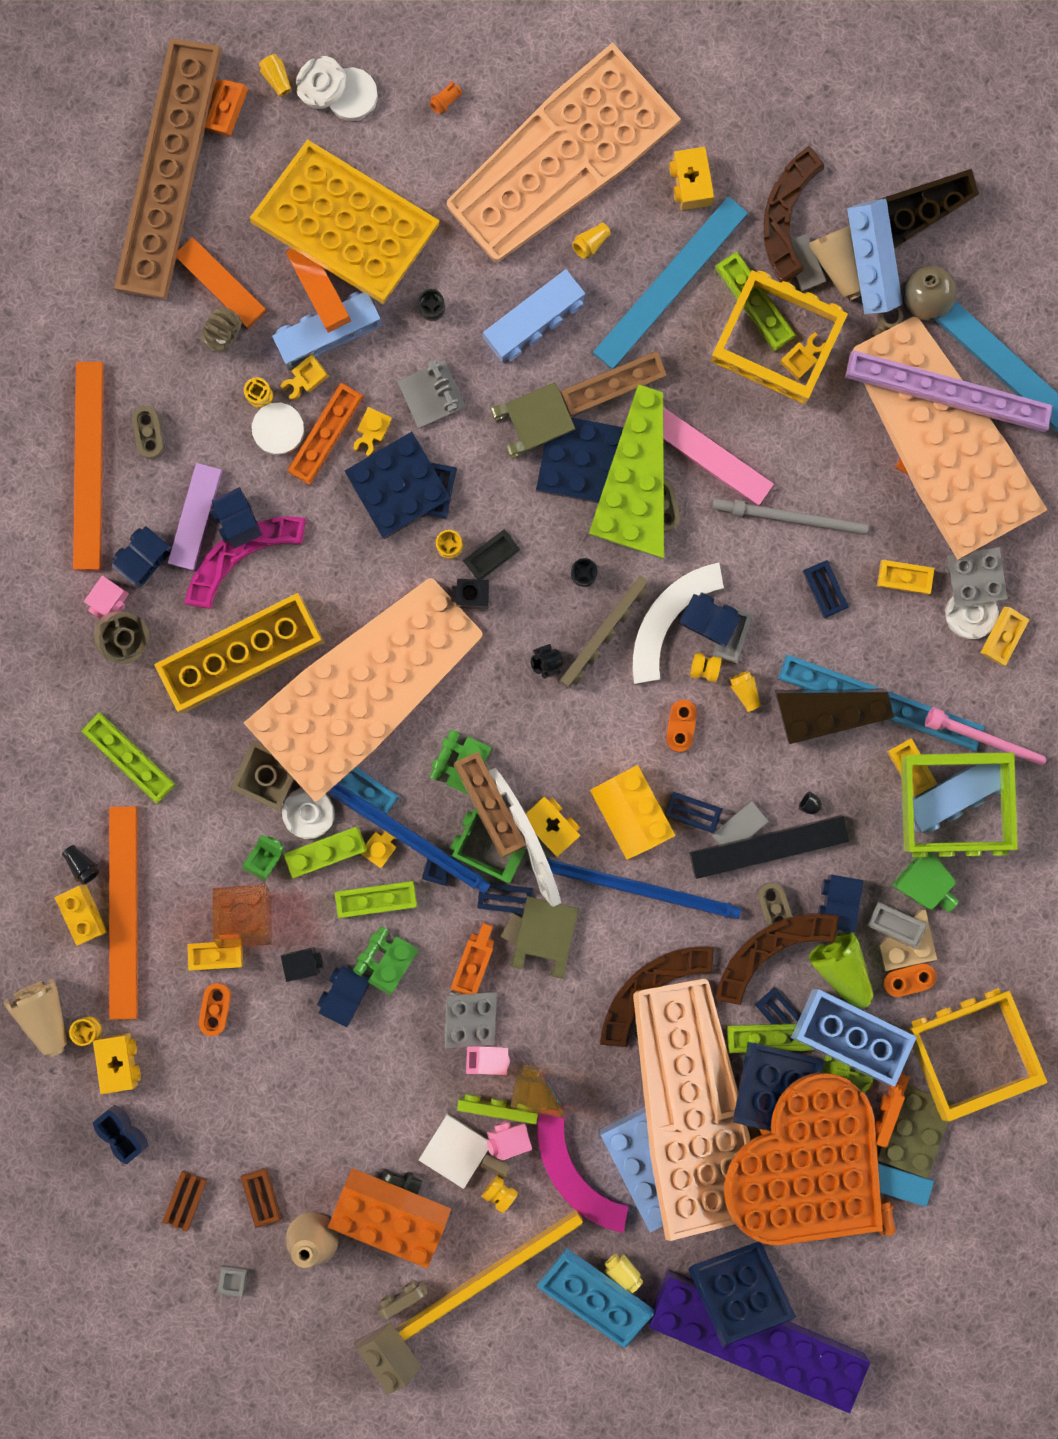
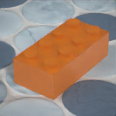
M352 1168L328 1228L428 1269L445 1229L451 1208Z

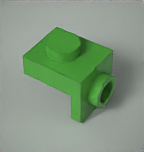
M261 835L257 845L244 862L242 869L265 882L280 860L284 848L275 838Z

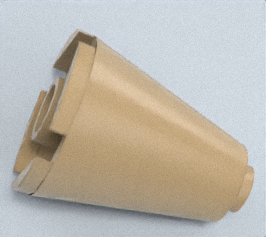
M850 225L808 243L810 249L842 297L848 296L852 300L861 296Z
M48 979L50 984L43 985L42 981L34 983L14 993L15 999L9 1002L7 998L3 1004L43 1055L49 1054L50 1057H53L65 1050L64 1046L67 1045L68 1041L57 984L54 979Z
M307 1212L299 1215L289 1225L286 1232V1247L297 1266L301 1268L319 1266L329 1261L335 1254L339 1243V1233L328 1228L331 1220L328 1216Z

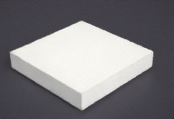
M447 1113L420 1156L419 1161L464 1189L488 1151L487 1140L489 1139Z

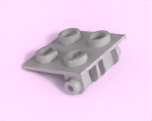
M437 360L431 361L427 364V368L397 381L418 429L466 408L445 360L437 362Z
M1000 547L977 550L957 560L954 554L947 555L948 563L945 564V570L947 574H950L955 608L1007 599Z
M450 991L449 995L446 996L445 1049L495 1045L496 992L460 994V992Z

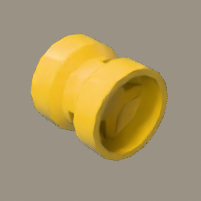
M255 377L245 383L244 395L253 407L261 409L272 403L273 392L264 379Z
M444 530L436 538V548L443 558L454 559L462 552V539L456 531Z
M695 652L690 678L699 679L703 677L709 682L716 683L721 666V657L713 656L709 658L705 657L703 653Z
M85 1016L71 1025L69 1036L75 1044L85 1046L99 1038L102 1026L95 1017Z
M497 1175L486 1187L481 1197L487 1202L494 1203L495 1209L503 1214L517 1197L518 1191L513 1187L507 1188L504 1180Z

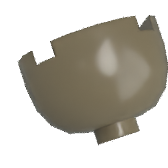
M925 266L914 271L909 276L904 287V301L907 310L914 317H918L921 320L944 317L952 310L956 302L957 287L953 276L946 269L938 266Z
M124 610L111 611L102 616L96 623L93 632L94 644L97 651L107 660L117 664H129L142 656L143 653L141 652L149 642V630L145 622L134 613Z

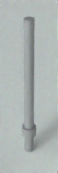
M713 499L712 509L732 512V515L742 517L743 514L865 535H867L869 528L868 524L745 504V501L736 499L734 502Z

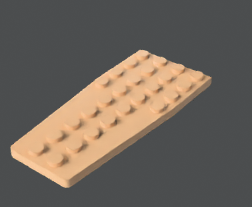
M612 42L557 89L447 200V208L494 262H500L623 173L680 124L681 119Z
M911 317L853 348L854 351L962 380L918 317ZM864 383L917 493L957 560L1047 511L1008 443L989 417Z
M429 578L302 671L247 719L244 725L311 799L317 803L385 741L480 641L482 631L460 607L456 606L454 601H451V597L434 579Z
M698 979L636 991L633 998L650 1156L665 1239L672 1241L735 1225L725 1202V1178L732 1159L750 1141V1135L747 1126L732 1123L738 1090L710 984L707 979Z

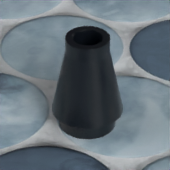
M71 845L63 851L62 856L65 858L76 882L80 881L82 885H85L98 876V865L75 845Z

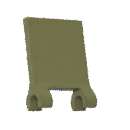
M556 382L508 403L490 408L496 422L508 416L512 420L520 440L505 446L512 460L531 449L576 430Z
M527 896L510 966L523 969L525 954L554 960L551 976L564 979L579 908L563 904L553 907L546 900Z

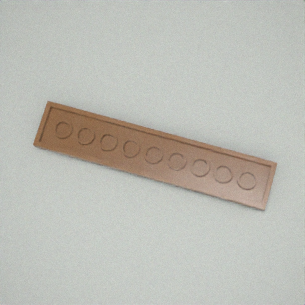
M170 38L114 286L117 292L167 300L221 59L222 49L220 46Z

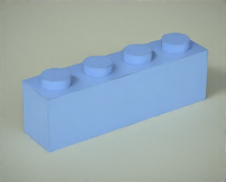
M879 199L862 202L847 208L864 314L888 312L903 304L887 200Z
M565 269L483 332V339L502 363L507 359L511 362L522 353L520 349L528 343L530 346L537 343L543 337L541 333L548 328L553 330L563 322L562 317L569 312L574 314L584 306L585 292L567 269Z
M361 291L349 295L342 304L351 322L329 333L318 314L306 315L296 325H286L276 331L277 334L272 335L287 368L290 370L298 366L311 354L317 357L383 326L370 296L364 292L361 293Z
M1000 764L971 765L918 796L913 797L914 828L916 832L925 831L926 834L933 832L940 827L939 822L946 818L952 821L963 815L962 810L970 805L972 808L980 806L986 802L985 797L992 793L995 796L1001 794Z

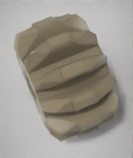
M221 306L215 309L205 322L201 341L214 352L216 351L221 354L227 351L233 345L241 330L242 319L229 308Z

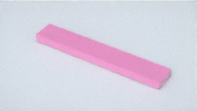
M663 407V441L750 502L759 506L774 484Z

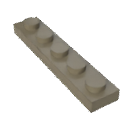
M641 575L636 579L561 678L560 682L567 688L571 684L577 686L585 675L582 669L587 663L592 665L601 654L597 649L603 641L606 644L611 641L617 633L613 629L619 621L624 623L633 612L629 608L635 600L640 602L646 595L648 589L645 586L648 580Z

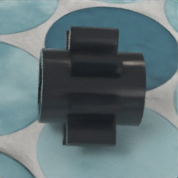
M551 644L533 650L535 655L531 657L530 664L535 673H542L543 679L560 673L559 667L563 664V657L558 649H552Z

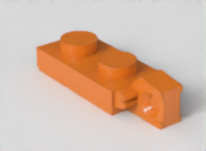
M483 922L479 934L472 933L470 939L468 938L450 987L451 990L461 994L478 992L493 951L494 940L488 939L493 925Z
M904 1073L900 1074L895 1087H888V1094H884L880 1101L879 1109L881 1113L879 1119L875 1120L876 1144L882 1147L888 1146L905 1099L903 1095L910 1077Z

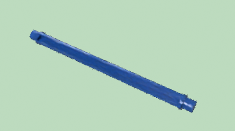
M340 783L328 792L329 795L472 887V889L475 890L476 888L485 894L491 885L482 878V875L471 870Z
M546 857L552 874L721 915L727 919L728 917L735 919L740 917L741 908L732 906L729 902L723 903L551 860Z

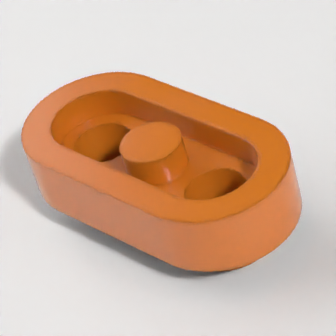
M679 700L670 709L666 743L675 752H683L689 749L693 742L697 710L695 705L689 700ZM681 708L688 710L687 717L683 718L679 715ZM677 734L684 736L685 740L682 744L675 741Z
M920 963L887 972L883 977L882 985L889 995L902 997L930 989L936 982V973L930 965ZM922 972L927 974V979L924 982L919 980V975ZM900 979L902 982L901 987L894 988V981Z
M216 982L209 985L203 994L198 1024L201 1032L207 1036L219 1035L227 1025L232 993L230 988L224 983ZM215 991H220L223 994L222 1000L214 998ZM211 1017H215L218 1020L216 1027L210 1025L209 1019Z

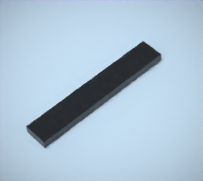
M839 815L691 851L689 855L694 878L699 879L849 842L844 816Z

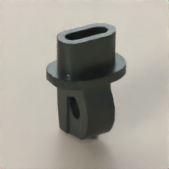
M383 1169L380 1176L381 1180L415 1194H418L423 1182L412 1177L413 1172L410 1171L406 1172L403 1177Z

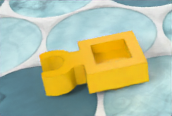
M816 332L809 336L805 347L799 342L780 361V364L797 380L817 362L813 355L820 354L826 343L824 342L820 347L813 345V340L818 335Z
M311 354L292 370L296 377L293 380H285L280 387L286 390L293 386L294 392L288 397L294 401L301 396L302 389L305 388L310 393L325 381L329 375L316 357Z
M368 407L357 429L363 436L355 441L354 451H358L362 444H366L369 447L366 456L372 455L374 452V440L382 443L392 422V417Z
M375 831L366 843L367 851L360 854L382 868L397 848V846L391 843L396 838L384 831L383 835Z

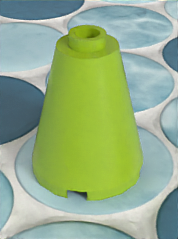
M854 933L838 934L835 937V943L832 942L824 946L822 942L811 951L808 956L811 965L846 1003L858 1009H864L871 1004L874 994L859 939Z

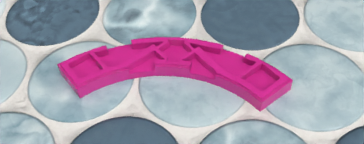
M275 517L257 522L262 536L235 549L230 542L225 544L223 540L220 541L206 555L205 560L192 577L184 604L212 609L214 597L222 580L243 558L262 548L273 545H302L306 518Z
M539 1105L537 1118L539 1149L543 1164L555 1188L585 1218L609 1230L624 1233L628 1205L607 1198L598 1191H595L584 1181L571 1161L564 1136L565 1112L562 1109Z

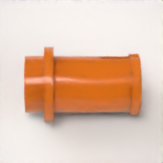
M451 81L438 95L431 96L429 104L438 115L446 113L447 107L463 94L462 90L457 84L455 85L454 81Z
M881 1199L883 1231H879L881 1236L885 1235L884 1232H886V1236L896 1233L892 1215L894 1206L890 1203L889 1199Z

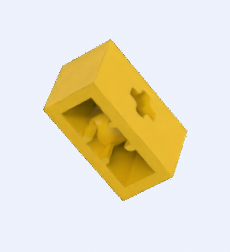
M706 147L674 151L673 160L669 162V171L671 178L675 177L677 184L676 187H673L675 203L680 202L681 211L712 206L714 193ZM687 176H691V179L695 181L690 183V179Z
M544 796L526 813V816L535 834L558 857L580 837V834L577 832L580 827L570 816L565 819L559 813L562 807L553 797L547 800ZM548 818L551 820L557 818L559 820L557 824L559 830L557 832L554 830L548 832L546 830L548 826L546 820Z
M87 885L77 886L54 897L76 946L85 944L108 933Z
M131 1033L95 1039L93 1046L100 1094L131 1090L138 1086V1081L141 1080L139 1066L135 1065L134 1055L137 1054V1045L135 1039H131ZM115 1059L123 1061V1065L119 1067V1065H114L113 1061Z

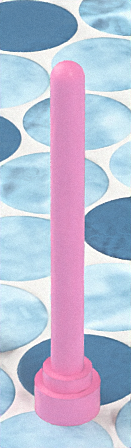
M932 707L926 717L925 726L933 730H943L945 728L1004 752H1014L1015 756L1038 765L1046 763L1045 756L951 720L943 710Z

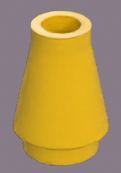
M272 54L259 62L261 68L259 72L279 97L292 91L283 60L279 59L277 54Z
M601 222L597 226L575 236L572 247L580 258H591L606 238L611 235V231L605 223Z
M744 671L730 678L732 683L730 687L745 706L747 712L762 706L754 675L751 676L749 671Z

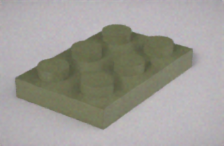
M907 1085L903 1095L905 1099L888 1146L879 1147L877 1158L881 1162L928 1179L948 1121H942L931 1093ZM946 1099L948 1106L955 1104L954 1102Z

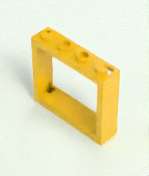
M751 270L715 347L710 362L805 405L848 313L844 312L843 308L837 304L830 303L828 305L819 301V297L809 292L804 294L795 290V286L788 282L782 281L780 283L775 281L766 272ZM753 286L835 322L806 386L724 349Z
M999 988L984 993L986 997L978 1001H976L975 997L960 1002L961 1007L953 1011L951 1007L941 1009L935 1012L937 1017L927 1020L926 1016L911 1021L912 1027L905 1029L906 1032L917 1037L913 1044V1050L942 1121L949 1122L1048 1083L1010 991L1000 992ZM999 1003L1028 1075L948 1106L919 1033Z

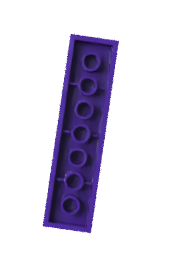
M669 1269L652 1306L655 1310L654 1315L648 1321L649 1328L849 1414L870 1366V1361L865 1353L790 1321L722 1347L694 1281Z

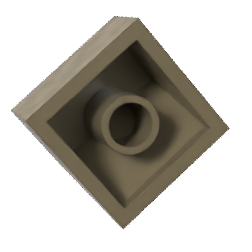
M391 1322L354 1342L357 1351L388 1395L405 1387L422 1368Z

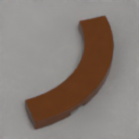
M810 146L801 151L785 167V171L781 174L778 181L775 182L765 208V249L770 266L780 283L782 281L788 282L804 271L803 265L799 261L792 245L790 222L793 208L802 190L813 177L824 169L823 162Z
M828 913L801 914L779 920L758 931L737 950L729 961L719 982L715 1000L741 1005L746 987L756 970L771 956L788 946L811 941L835 943L839 915Z
M695 946L674 950L653 959L637 970L620 988L610 1004L601 1030L600 1045L626 1047L630 1027L635 1017L634 993L639 990L661 987L669 981L683 976L712 973L714 947Z

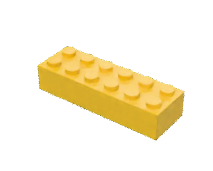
M296 593L154 665L177 712L184 714L325 642L302 596Z

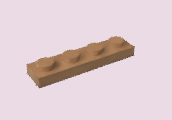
M654 351L560 390V393L571 416L636 389L638 384L643 386L665 377L667 374L658 351Z
M479 752L454 762V767L501 859L525 848L526 843Z

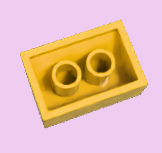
M638 765L590 789L626 860L675 836Z

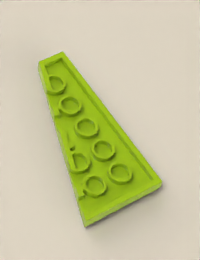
M638 384L588 535L660 559H664L663 392Z

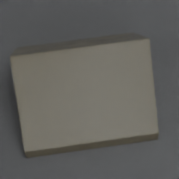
M253 740L230 789L280 811L294 779L261 743Z

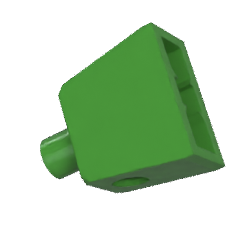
M928 852V857H915L891 884L894 889L929 910L934 909L939 904L947 912H950L959 902L949 892L956 884V881L933 852Z

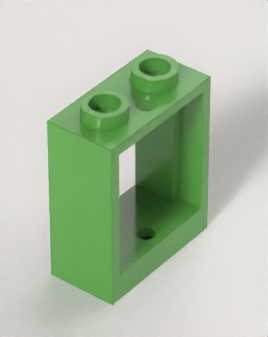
M476 808L473 812L468 810L462 822V825L466 828L462 836L456 835L450 849L454 850L452 856L510 884L526 849L523 848L511 855L504 872L462 853L478 817H480Z

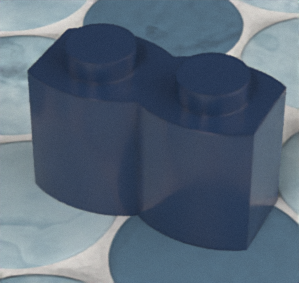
M240 487L211 500L214 509L210 511L215 522L222 525V528L218 530L225 544L230 542L235 549L262 536L251 506Z
M147 526L143 529L138 528L131 535L129 546L125 549H119L112 558L114 562L111 566L138 589L147 582L155 570L170 555L172 550L166 542Z
M701 592L700 595L693 594L679 624L726 648L741 619L737 615L738 611L724 604L723 608L713 603L715 599Z
M828 875V879H823L821 895H825L824 905H819L817 913L839 915L837 930L855 933L863 880Z
M345 964L342 965L341 969L336 967L329 979V982L333 983L329 993L324 991L317 1003V1006L321 1007L319 1014L348 1027L370 984L368 983L370 977L365 974L362 976L354 973L353 968Z
M117 1105L108 1109L93 1122L97 1135L105 1142L110 1143L114 1156L124 1164H128L148 1147L145 1135L138 1128L131 1125L127 1113Z

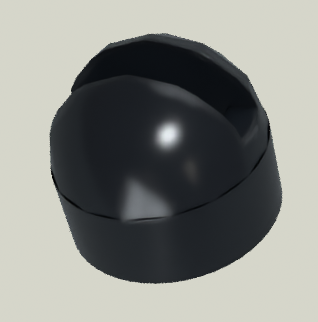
M810 791L807 792L799 804V810L811 815L818 813L822 806L820 798Z

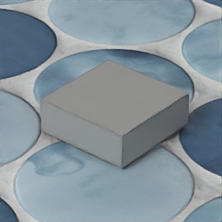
M222 1265L217 1294L244 1297L249 1268Z

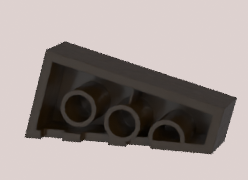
M972 169L880 198L887 200L894 249L979 195Z
M884 688L774 690L789 744L894 718L889 695Z

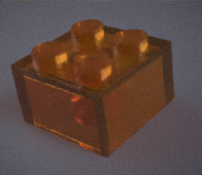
M266 884L213 888V941L218 948L272 945L271 892Z

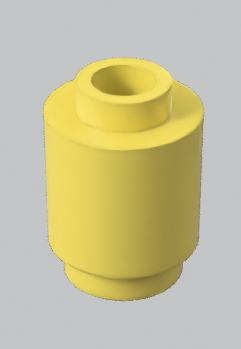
M614 1254L605 1262L606 1268L604 1273L625 1290L634 1293L642 1285L643 1280L640 1278V1272L624 1254L619 1256Z

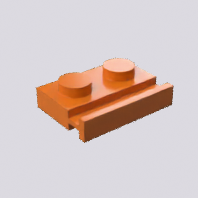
M216 79L205 130L231 137L248 92V88L244 84Z

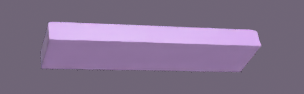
M196 463L168 564L195 571L211 515L210 510L213 508L211 500L216 497L223 473L221 469Z

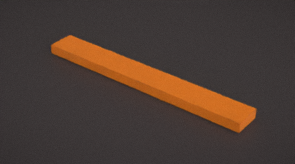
M76 362L73 570L102 571L103 362Z
M138 806L109 807V1020L137 1019Z

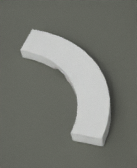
M719 563L701 567L682 576L661 593L652 604L642 621L635 641L632 667L634 684L660 680L659 658L664 637L676 616L689 604L693 594L700 595L701 592L708 594L724 589Z
M496 768L489 770L501 797L526 843L524 849H528L531 865L541 894L551 906L554 907L560 904L559 892L550 866L525 812Z

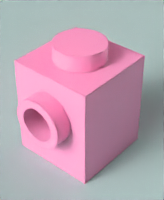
M101 576L84 602L91 606L88 611L101 619L102 616L111 611L123 610L125 607L123 602L129 593L108 578Z
M467 1047L466 1074L507 1075V1069L510 1064L508 1048Z
M504 1121L494 1125V1130L487 1132L489 1138L487 1140L488 1150L497 1159L505 1160L532 1150L525 1123L514 1122L510 1124V1121Z

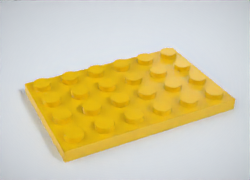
M308 139L250 216V223L383 305L434 234L440 220Z

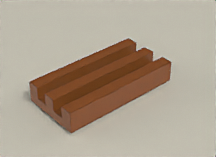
M268 1168L242 1174L240 1177L255 1228L281 1221L282 1217ZM259 1176L263 1177L273 1217H270ZM249 1179L254 1180L264 1215L263 1220H260Z
M183 1170L179 1176L162 1223H169L172 1227H179L187 1232L208 1179ZM185 1178L190 1179L174 1219L171 1215ZM198 1182L200 1184L198 1186L191 1208L187 1215L186 1221L182 1222L180 1220L187 1205L194 1183Z

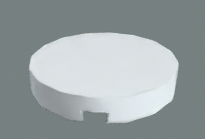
M320 56L321 58L317 60L315 58L309 60L300 69L296 78L298 96L307 106L314 109H324L333 105L341 97L345 89L346 75L344 69L335 59L328 56Z
M354 67L344 68L346 75L345 89L341 97L329 107L340 119L359 121L375 109L378 100L377 87L372 77L364 70Z
M281 402L270 403L262 407L255 415L252 423V435L257 445L266 453L275 456L295 451L302 443L305 434L304 422L300 414L292 406Z
M952 596L945 610L946 621L950 629L957 636L967 640L980 639L991 633L999 617L997 602L993 601L955 608Z
M299 788L288 796L283 805V822L286 828L295 836L303 839L317 838L325 834L332 826L335 818V806L328 794L315 803L302 788Z

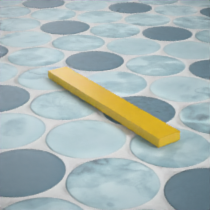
M574 1210L399 1325L397 1332L404 1341L582 1225L583 1219L581 1214Z

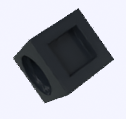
M457 579V586H452L451 601H456V606L460 608L488 609L489 580ZM465 589H476L478 592L477 597L471 601L464 599L463 592Z
M315 947L281 955L286 982L320 974V968H323L321 953H316Z

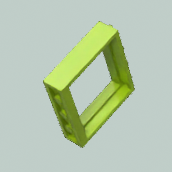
M1014 752L901 755L904 852H912V857H928V852H939V857L955 856V851H965L966 856H982V851L992 850V855L1001 856L1009 855V850H1018ZM1000 764L1002 841L915 843L912 766Z

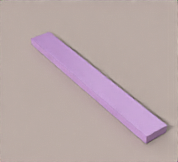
M853 350L850 353L845 378L1044 433L1049 429L1053 405Z

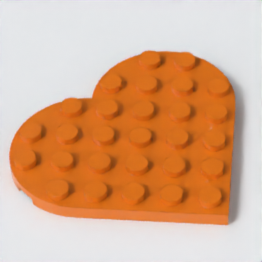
M824 1072L813 1073L799 1078L787 1087L780 1096L773 1111L771 1133L752 1139L734 1156L726 1174L724 1195L728 1212L742 1232L764 1244L787 1245L883 1231L874 1114L866 1095L850 1080L839 1075Z

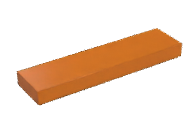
M193 237L178 250L176 259L227 309L233 310L235 314L240 316L242 324L248 330L267 312Z
M294 249L286 251L327 332L329 333L351 322L324 268Z
M343 383L339 384L288 468L287 472L308 485L312 484L363 400L364 396Z

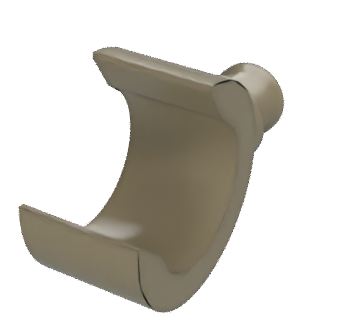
M899 307L897 308V320L894 324H889L884 320L883 312L878 313V325L875 327L874 332L871 333L872 337L900 324L903 319L902 310Z

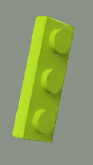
M359 826L284 853V857L293 879L366 852L367 848Z
M414 881L334 892L338 918L418 907Z
M465 1093V1097L459 1096L457 1111L536 1124L538 1109H533V1104L518 1102L517 1106L509 1105L507 1100L502 1098H491V1101L480 1100L481 1096L473 1093Z

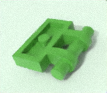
M451 729L447 738H444L441 743L443 745L437 760L434 759L431 765L433 769L429 777L439 781L442 773L445 772L450 775L446 785L468 794L455 767L446 765L452 751L460 753L457 761L479 752L485 764L492 747L470 737H467L462 746L456 743L460 733Z
M380 927L377 933L372 934L368 940L369 945L365 952L360 953L356 959L357 964L353 971L359 976H362L366 969L373 974L368 983L391 996L419 949L397 936L392 944L386 942L385 938L389 931L384 927ZM378 950L385 954L380 963L373 960Z

